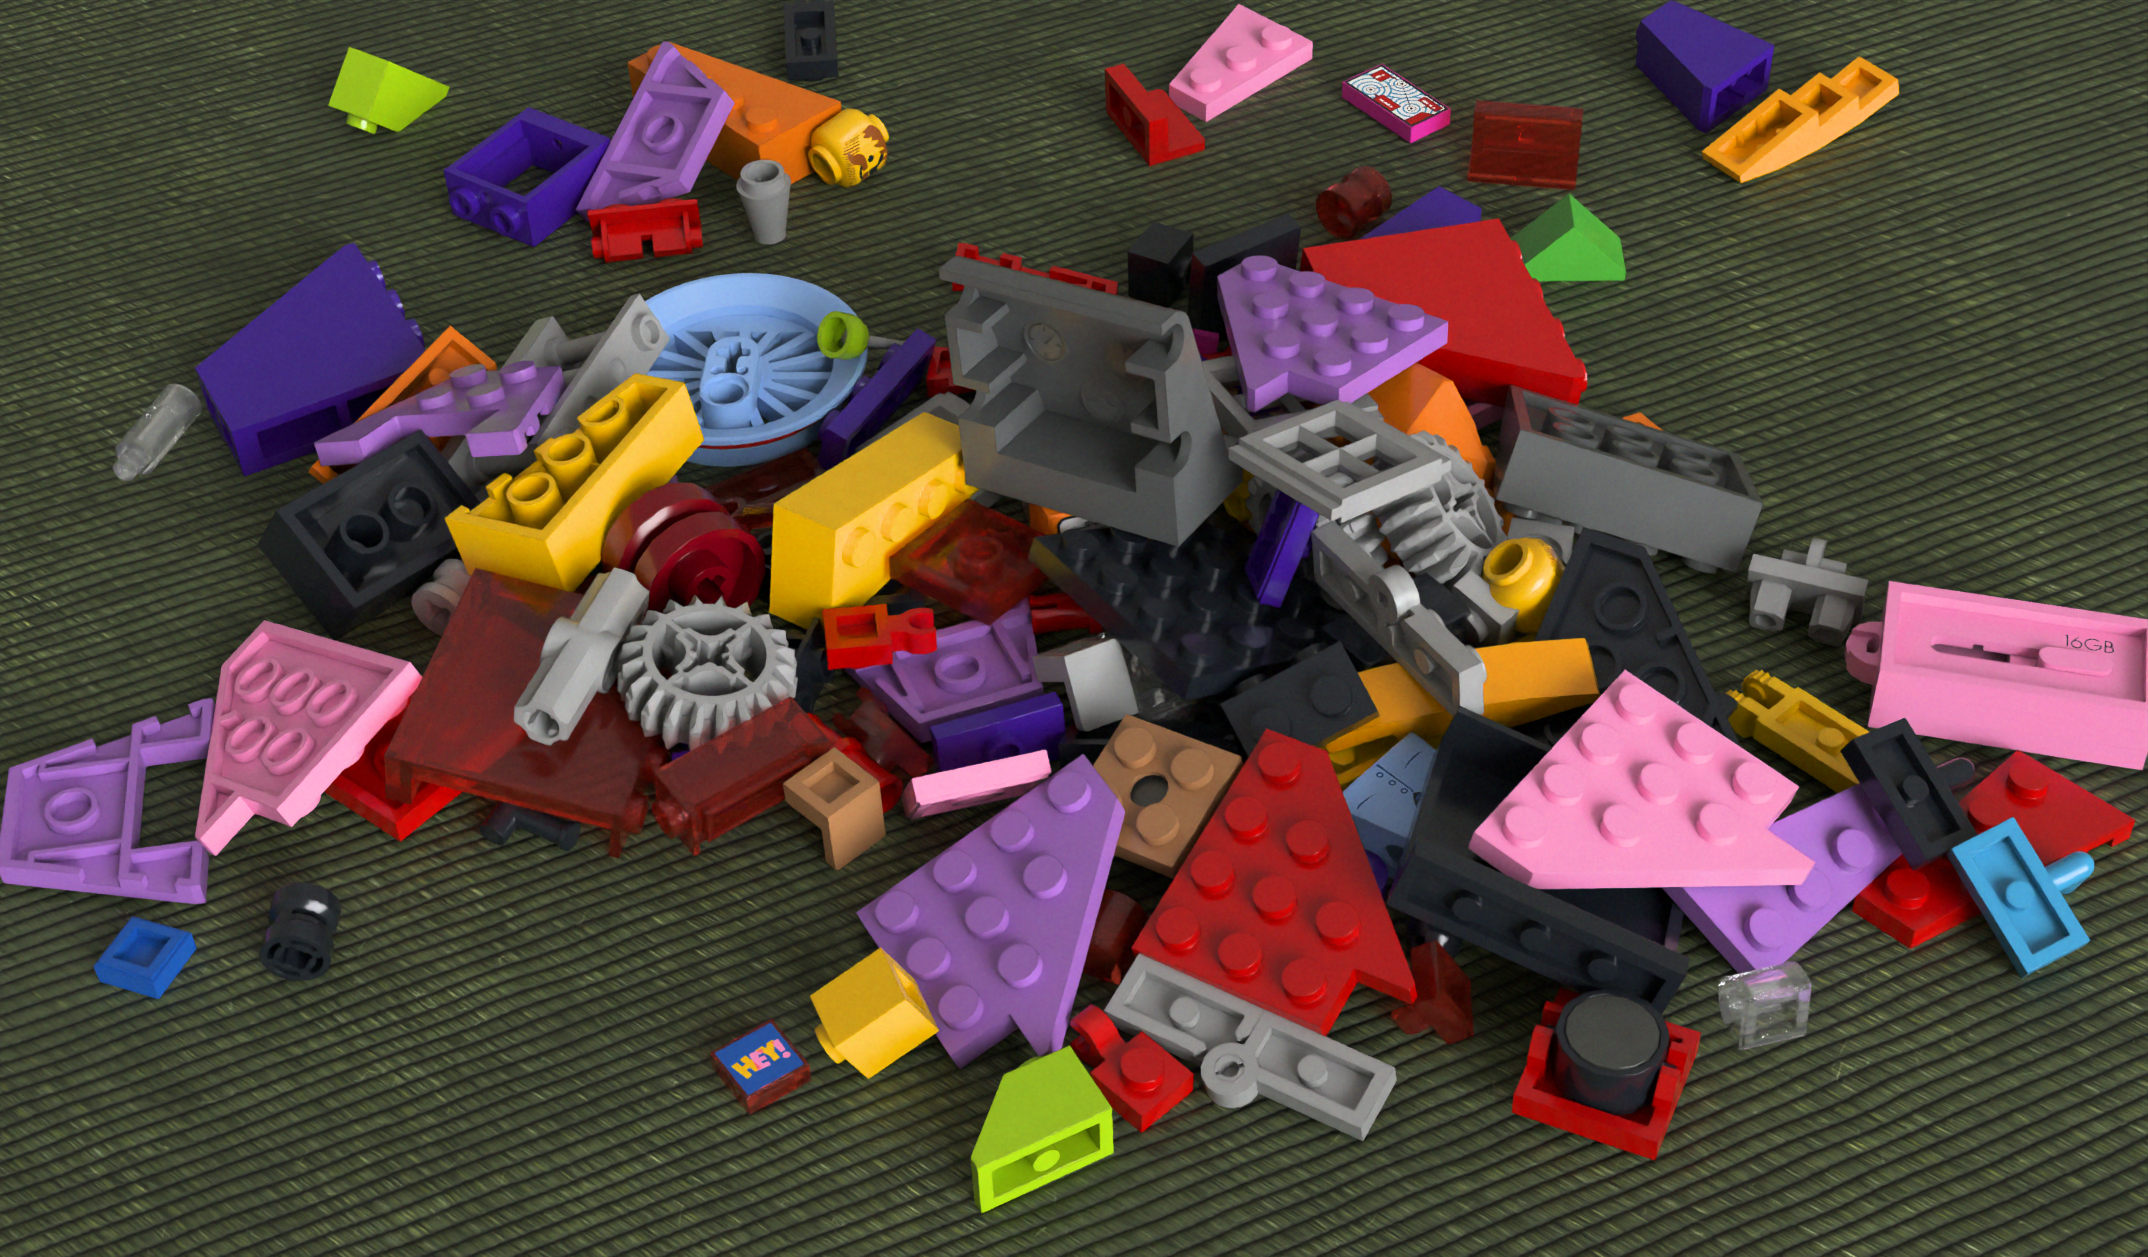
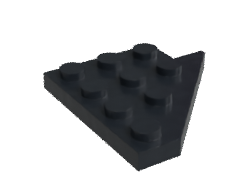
M1583 527L1534 641L1585 638L1589 646L1600 695L1626 670L1740 746L1646 548ZM1593 703L1521 724L1511 729L1554 747Z

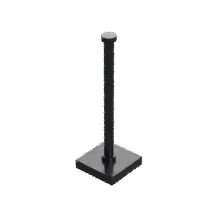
M1289 214L1280 216L1192 253L1187 316L1193 329L1219 333V342L1228 338L1217 298V276L1239 265L1245 258L1259 255L1268 256L1275 259L1277 264L1296 270L1301 226Z

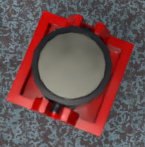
M1560 988L1554 1003L1546 1001L1541 1025L1536 1024L1527 1056V1064L1513 1094L1511 1113L1656 1160L1697 1055L1701 1032L1664 1021L1663 1016L1648 1001L1630 992L1601 989L1579 994Z

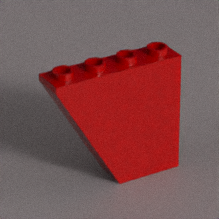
M1499 218L1303 248L1300 272H1316L1323 275L1327 281L1348 288H1364L1370 290L1375 297L1399 305H1415L1422 308L1426 314L1447 320V344L1417 363L1452 380L1461 398L1504 407L1506 394L1511 384L1576 405L1579 404L1581 393L1585 392L1587 388L1585 365L1581 358H1575L1565 339V332L1559 318L1552 316L1543 299V291L1539 281L1530 276L1522 261V254L1518 243L1510 239Z

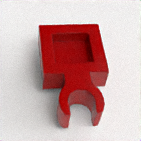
M887 604L822 609L828 670L843 668L863 669L869 666L893 664L892 652L906 651L911 654H929L937 650L933 609L915 608L900 615L888 616Z

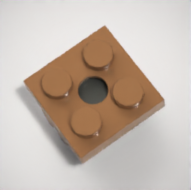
M1126 714L1093 765L1125 810L1114 855L1174 879L1244 766L1241 757Z

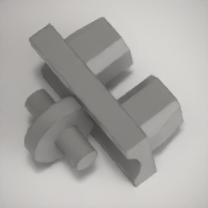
M1813 537L1808 554L1784 549L1781 560L1753 554L1748 570L1746 600H1750L1749 624L1755 628L1775 632L1783 630L1788 609L1810 614L1812 617L1809 624L1808 637L1812 638L1815 642L1839 647L1842 645L1852 624L1859 625L1861 622L1869 580L1845 575L1847 563L1824 558L1827 540Z

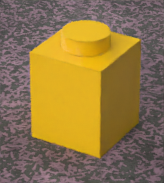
M881 947L810 995L822 1022L815 1027V1033L826 1053L837 1064L847 1060L868 1079L939 1032L915 979Z

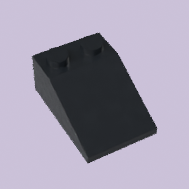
M419 430L276 510L257 545L330 637L336 641L383 613L431 577L442 562L459 556V551L444 518L461 505L469 508L471 511L480 504V501L425 433Z

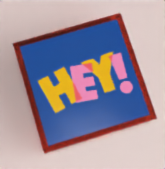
M773 1019L710 1052L714 1071L749 1115L812 1080L809 1063Z

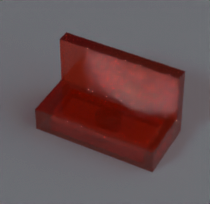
M1476 100L1467 181L1575 190L1584 108Z

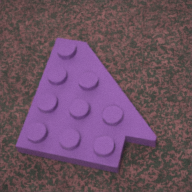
M1084 754L856 912L877 946L881 947L915 979L939 1029L936 1036L959 1069H962L1018 1028H1020L1038 1056L1044 1057L1062 1048L1125 816V810L1118 798Z

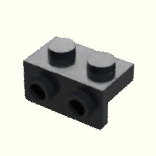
M1341 641L1329 647L1324 642H1319L1304 648L1290 659V668L1269 679L1263 673L1242 681L1230 691L1233 698L1221 703L1248 757L1266 728L1321 748L1380 716Z

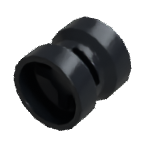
M291 883L279 888L273 894L268 914L270 927L264 933L259 956L262 964L271 973L289 980L303 981L322 976L329 969L334 944L331 936L336 933L342 909L339 899L324 887L310 883Z

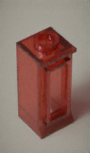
M790 696L755 715L750 720H746L655 770L656 801L651 804L653 815L665 835L671 839L678 836L695 857L700 854V843L705 840L708 843L785 800L783 783L828 752L829 739Z

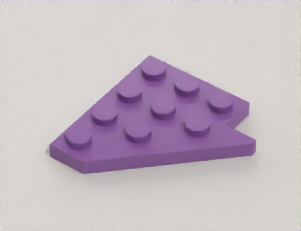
M1268 256L1247 257L1239 265L1217 276V298L1247 410L1254 413L1286 393L1320 405H1325L1337 399L1343 403L1346 401L1352 403L1447 344V320L1426 314L1422 308L1415 305H1399L1375 297L1370 290L1364 288H1348L1327 281L1323 275L1316 272H1300L1279 265L1275 259Z

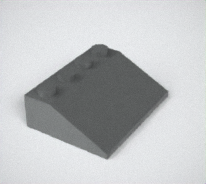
M1509 385L1505 399L1493 477L1496 500L1503 501L1502 507L1505 510L1529 519H1537L1539 513L1563 520L1562 525L1575 527L1574 533L1580 534L1583 527L1597 532L1601 531L1618 536L1622 540L1645 547L1649 555H1657L1659 549L1682 556V563L1701 572L1714 574L1719 567L1737 573L1763 505L1739 454L1521 387Z

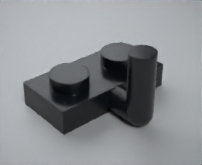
M1906 718L1854 738L1840 750L1913 871L1946 857V854L1952 848L1978 835L1954 797L1957 792L1973 780L1975 776L1973 763L1966 758H1956L1936 767Z

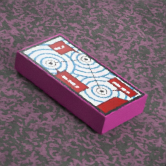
M1383 64L1342 82V98L1409 143L1415 142L1450 124L1451 109Z

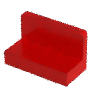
M1124 63L1105 68L1106 113L1149 166L1205 150V138L1163 89L1147 92Z

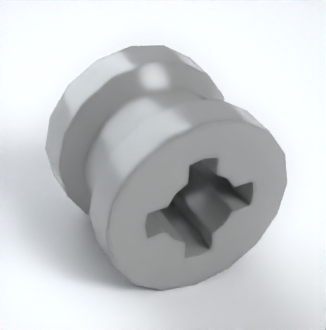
M447 559L434 571L433 582L423 584L413 594L411 603L418 619L428 629L446 638H458L469 628L472 620L471 615L479 614L490 604L492 591L486 579L468 575L463 561Z

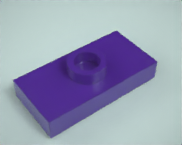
M1278 489L1244 569L1259 603L1280 608L1300 559L1306 558L1312 550L1311 531L1315 529V523L1319 514Z
M1056 692L930 726L936 773L1041 750L1047 751L1049 762L1060 759L1058 743L1066 733L1063 704Z

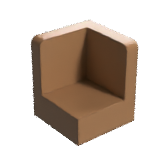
M835 747L783 783L786 802L822 830L826 862L835 870H840L886 836L879 781Z

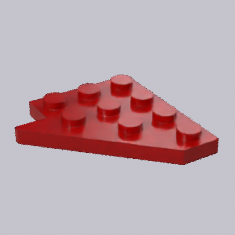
M1266 728L1131 948L1135 959L1140 953L1327 1037L1357 982L1412 1005L1417 998V991L1328 752Z

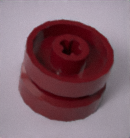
M668 483L645 492L620 514L608 531L601 553L602 573L611 572L615 567L635 574L638 582L650 591L647 610L662 614L669 599L685 607L689 606L694 595L703 604H715L722 595L727 607L737 608L748 602L750 607L758 596L766 574L765 552L755 536L739 520L732 518L726 508L708 490L693 483ZM647 610L641 618L642 621L645 619Z

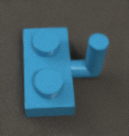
M2012 817L1955 846L1946 854L2021 978L2080 949L2090 941L2062 894L2073 892L2093 873L2094 860L2088 853L2075 851L2044 867L2015 818Z

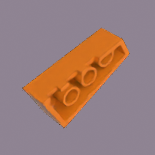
M671 43L684 58L693 62L708 79H712L735 103L706 161L737 181L741 177L742 168L757 160H773L780 163L784 168V172L789 175L791 184L815 172L808 156V151L812 148V133L819 126L842 111L841 101ZM661 45L654 46L647 53L627 62L633 98Z

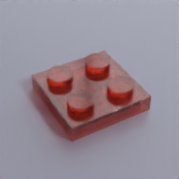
M968 498L889 557L890 578L990 626L1049 579L1028 560L1034 537L1046 536V534Z

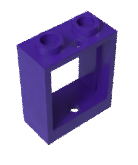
M528 107L443 170L452 213L462 219L535 247L578 213L576 208L610 144V138ZM532 165L554 173L526 196L503 188Z

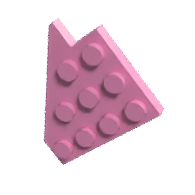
M264 620L221 667L195 832L197 840L210 854L217 856L254 814L293 827L300 818L309 814L317 806L321 794L338 775L362 756L365 745L383 725L405 708L410 695L424 681L423 677L409 661Z

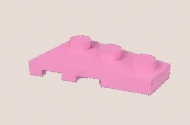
M1238 4L1169 84V97L1179 108L1207 122L1311 60L1313 41Z

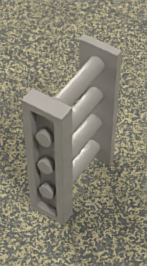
M640 293L629 297L605 332L569 340L553 316L536 320L502 368L520 361H533L535 367L561 366L567 388L550 414L541 416L540 412L538 413L537 417L540 428L531 441L527 443L526 449L519 455L472 457L466 435H455L451 437L441 451L442 456L474 495L479 492L480 486L496 475L529 467L537 461L533 450L550 437L555 439L565 434H571L579 429L577 417L633 374L647 375L670 340L669 336ZM525 433L524 435H525L526 442H527V441L530 439L531 436H526V433Z

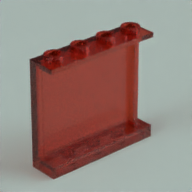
M475 568L384 755L385 798L412 805L422 781L610 829L609 856L619 858L628 834L639 835L643 828L649 806V796L644 794L649 783L654 785L660 784L666 768L669 749L667 750L666 746H664L663 733L645 737L643 728L640 725L641 721L629 720L628 712L625 709V702L620 700V693L617 688L618 676L607 693L596 692L568 740H558L549 746L530 739L527 732L514 722V706L540 667L541 653L551 627L561 616L570 619L584 595ZM647 611L642 616L637 625H642V621L645 619ZM665 668L659 671L666 680L672 677V674Z

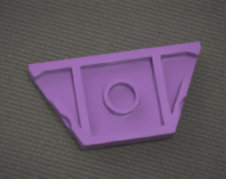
M662 42L576 208V211L586 222H589L587 210L603 209L611 204H625L628 206L653 204L663 199L673 198L690 192L735 104L712 79H708L693 62L684 58L670 42Z

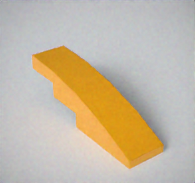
M1858 56L1833 78L1830 79L1819 72L1792 95L1779 88L1702 151V157L1740 183L1779 170L1821 149L1862 123L1899 95L1898 79Z
M1585 638L1518 642L1475 648L1481 656L1487 672V679L1483 683L1484 714L1481 716L1508 728L1593 703L1601 696L1589 646ZM1399 663L1380 666L1358 672L1380 716L1326 744L1325 747L1331 754L1392 734L1400 742L1410 732L1425 740L1444 734L1453 716Z

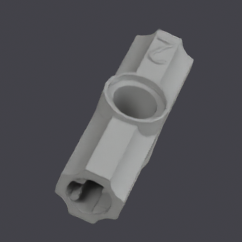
M615 567L606 574L598 573L570 619L561 616L551 627L541 653L540 667L514 706V722L527 732L530 739L549 746L558 740H568L596 692L605 694L613 686L619 673L618 656L622 652L623 644H626V638L630 634L631 626L639 623L649 606L650 591L638 582L635 574Z

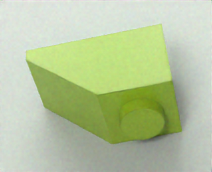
M349 47L328 106L348 113L346 124L375 134L378 125L400 132L444 99L450 87L385 59Z
M1070 1045L1047 1056L1031 1058L1017 1069L1003 1075L971 1155L974 1201L981 1214L1114 1153L1112 1107Z

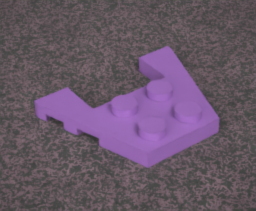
M520 361L495 371H486L485 366L482 364L459 368L450 373V379L315 442L314 445L321 466L360 464L419 430H422L427 437L466 435L472 457L519 455L528 446L524 434L526 433V436L535 435L540 428L537 417L538 413L540 412L541 416L550 414L567 388L561 366L535 367L533 361Z
M213 698L202 699L188 704L191 714L163 724H159L156 716L132 724L131 735L96 747L92 738L10 767L0 831V876L3 883L189 904L206 903L209 856L206 848L198 840L139 848L146 768L153 765L207 758L215 711Z

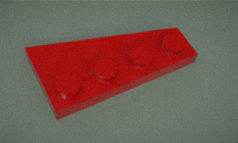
M2020 750L2012 754L1958 802L1978 835L2014 817L2044 867L2075 851L2088 853V851L2104 843L2113 847L2130 838L2135 819ZM1903 853L1855 897L1852 912L1909 949L1981 913L1947 856L1913 871Z

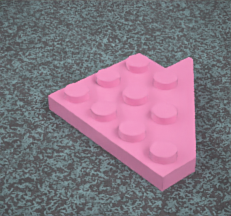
M1626 670L1620 674L1475 830L1468 846L1469 850L1506 876L1535 889L1802 885L1816 863L1768 831L1770 826L1791 803L1799 786Z

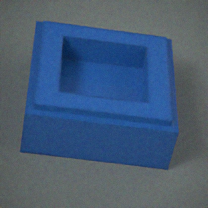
M132 916L95 963L94 969L99 981L102 983L160 999L197 947L190 932Z

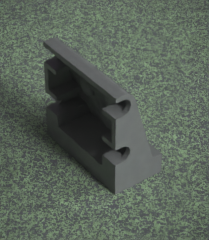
M962 256L951 258L939 268L941 280L964 285L963 293L958 303L945 313L953 384L976 390L971 406L958 417L966 485L1179 547L1243 482L1242 467L1229 460V448L1238 445L1239 439L1222 434L1191 323L1185 312Z

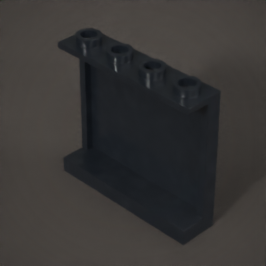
M1459 706L1433 754L1386 905L1579 992L1585 993L1601 989L1630 992L1648 1001L1662 1015L1687 974L1689 957L1677 952L1684 912L1662 887L1535 889L1506 876L1469 850L1468 846L1475 830L1553 747Z

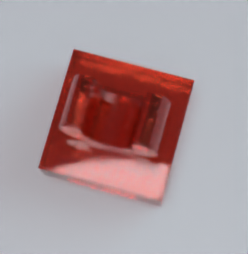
M1437 940L1412 948L1411 974L1415 982L1417 998L1413 1005L1400 1000L1404 1005H1409L1391 1011L1392 1019L1405 1034L1410 1035L1420 1033L1429 1026H1432L1448 1045L1474 1036L1470 979Z

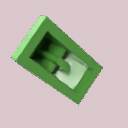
M1567 194L1510 238L1518 243L1525 267L1530 276L1538 281L1625 280L1626 269L1620 237L1570 194Z

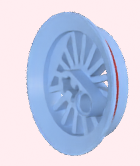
M761 273L717 275L683 283L645 301L670 338L647 375L685 382L704 437V441L688 458L687 462L719 467L755 465L785 457L808 446L817 440L818 431L828 414L834 409L841 412L845 399L852 393L865 370L868 347L859 357L849 360L829 358L821 352L818 346L817 333L823 318L833 311L850 313L856 317L857 315L836 295L803 280ZM762 417L769 421V423L764 424Z

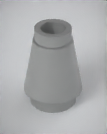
M753 161L742 168L741 177L738 179L736 187L755 240L761 244H776L786 237L791 179L784 172L783 166L776 161Z

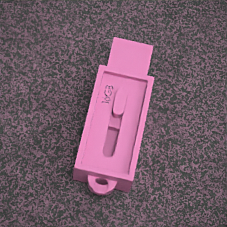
M1889 581L1881 621L1859 624L1852 629L1851 635H1849L1844 650L1845 662L1847 663L1846 669L1856 679L1872 685L1868 727L1881 728L1906 718L1916 735L2143 770L2148 753V619Z

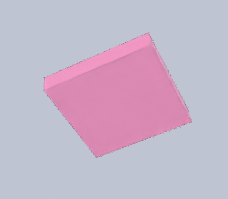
M1041 750L912 778L901 795L906 818L910 817V820L1024 796L1047 780L1048 776L1052 773L1047 751Z

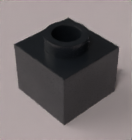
M1153 222L1127 251L1128 296L1169 308L1183 290H1189L1192 253L1194 252L1193 233Z

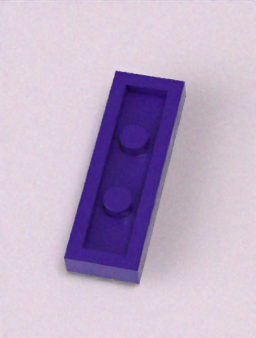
M917 328L902 346L897 343L890 346L880 362L878 372L872 378L866 375L863 376L854 387L849 397L848 405L841 412L836 409L832 410L823 421L817 434V440L822 442L816 465L817 468L824 472L828 471L854 455L855 448L874 437L926 378L937 339Z

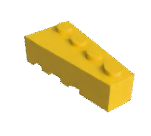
M637 373L633 374L577 417L579 429L571 434H565L555 439L550 437L533 450L537 461L514 478L504 472L485 488L489 497L471 511L469 508L461 505L444 519L468 575L569 598L601 561V553L608 531L623 510L645 492L667 484L704 441L685 382Z
M923 412L774 503L769 613L807 630L814 617L820 618L824 630L822 609L863 606L980 489L966 485L959 425Z

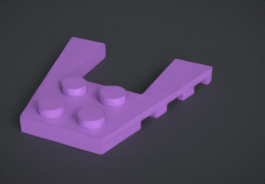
M1016 527L958 542L960 564L989 611V616L936 630L937 650L933 653L911 654L906 651L892 652L893 664L869 666L863 669L843 668L921 743L931 741L930 726L1044 695L1042 682H1038L1032 656L1038 654L1033 634L1031 611ZM798 626L803 632H807V629Z

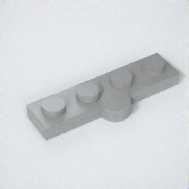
M1334 521L1312 530L1315 581L1452 716H1454L1459 706L1479 715L1484 714L1483 683L1487 679V672L1481 656L1472 646H1465L1445 627L1442 619L1434 610H1427L1421 605L1416 585L1408 572L1400 565H1393L1383 569L1372 558L1369 550L1361 541H1354Z
M1140 953L1104 1009V1013L1111 1019L1117 1029L1132 1036H1136L1143 1031L1167 1052L1200 1066L1201 1077L1207 1095L1217 1105L1226 1108L1242 1107L1250 1103L1259 1093L1364 1141L1397 1081L1395 1067Z

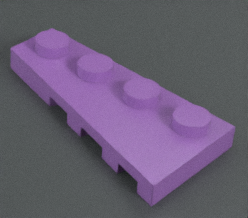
M1860 783L1776 821L1768 829V831L1816 862L1802 885L1662 887L1752 989L1773 974L1902 854Z

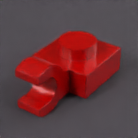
M1092 1004L1070 1020V1026L1081 1034L1070 1043V1047L1083 1062L1095 1068L1090 1072V1076L1112 1109L1140 1133L1144 1132L1193 1091L1194 1074L1143 1031L1126 1043L1119 1035L1111 1019L1101 1009Z

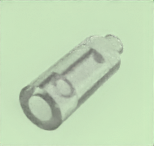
M179 384L167 385L116 446L118 460L113 465L114 473L124 481H132L137 474L147 475L152 473L200 414L202 406L198 397L185 386Z

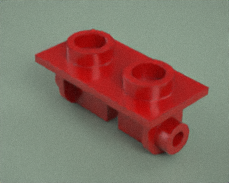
M667 198L653 204L635 206L611 204L603 209L587 210L593 235L591 237L594 259L604 258L605 263L644 259L642 241L646 240L653 241L654 257L693 254V248L703 247L702 225L697 199Z

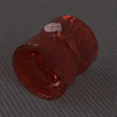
M1359 166L1343 177L1340 183L1332 184L1320 192L1316 198V212L1319 220L1327 231L1340 239H1349L1365 228L1367 222H1372L1384 215L1392 205L1390 186L1377 170L1369 166Z

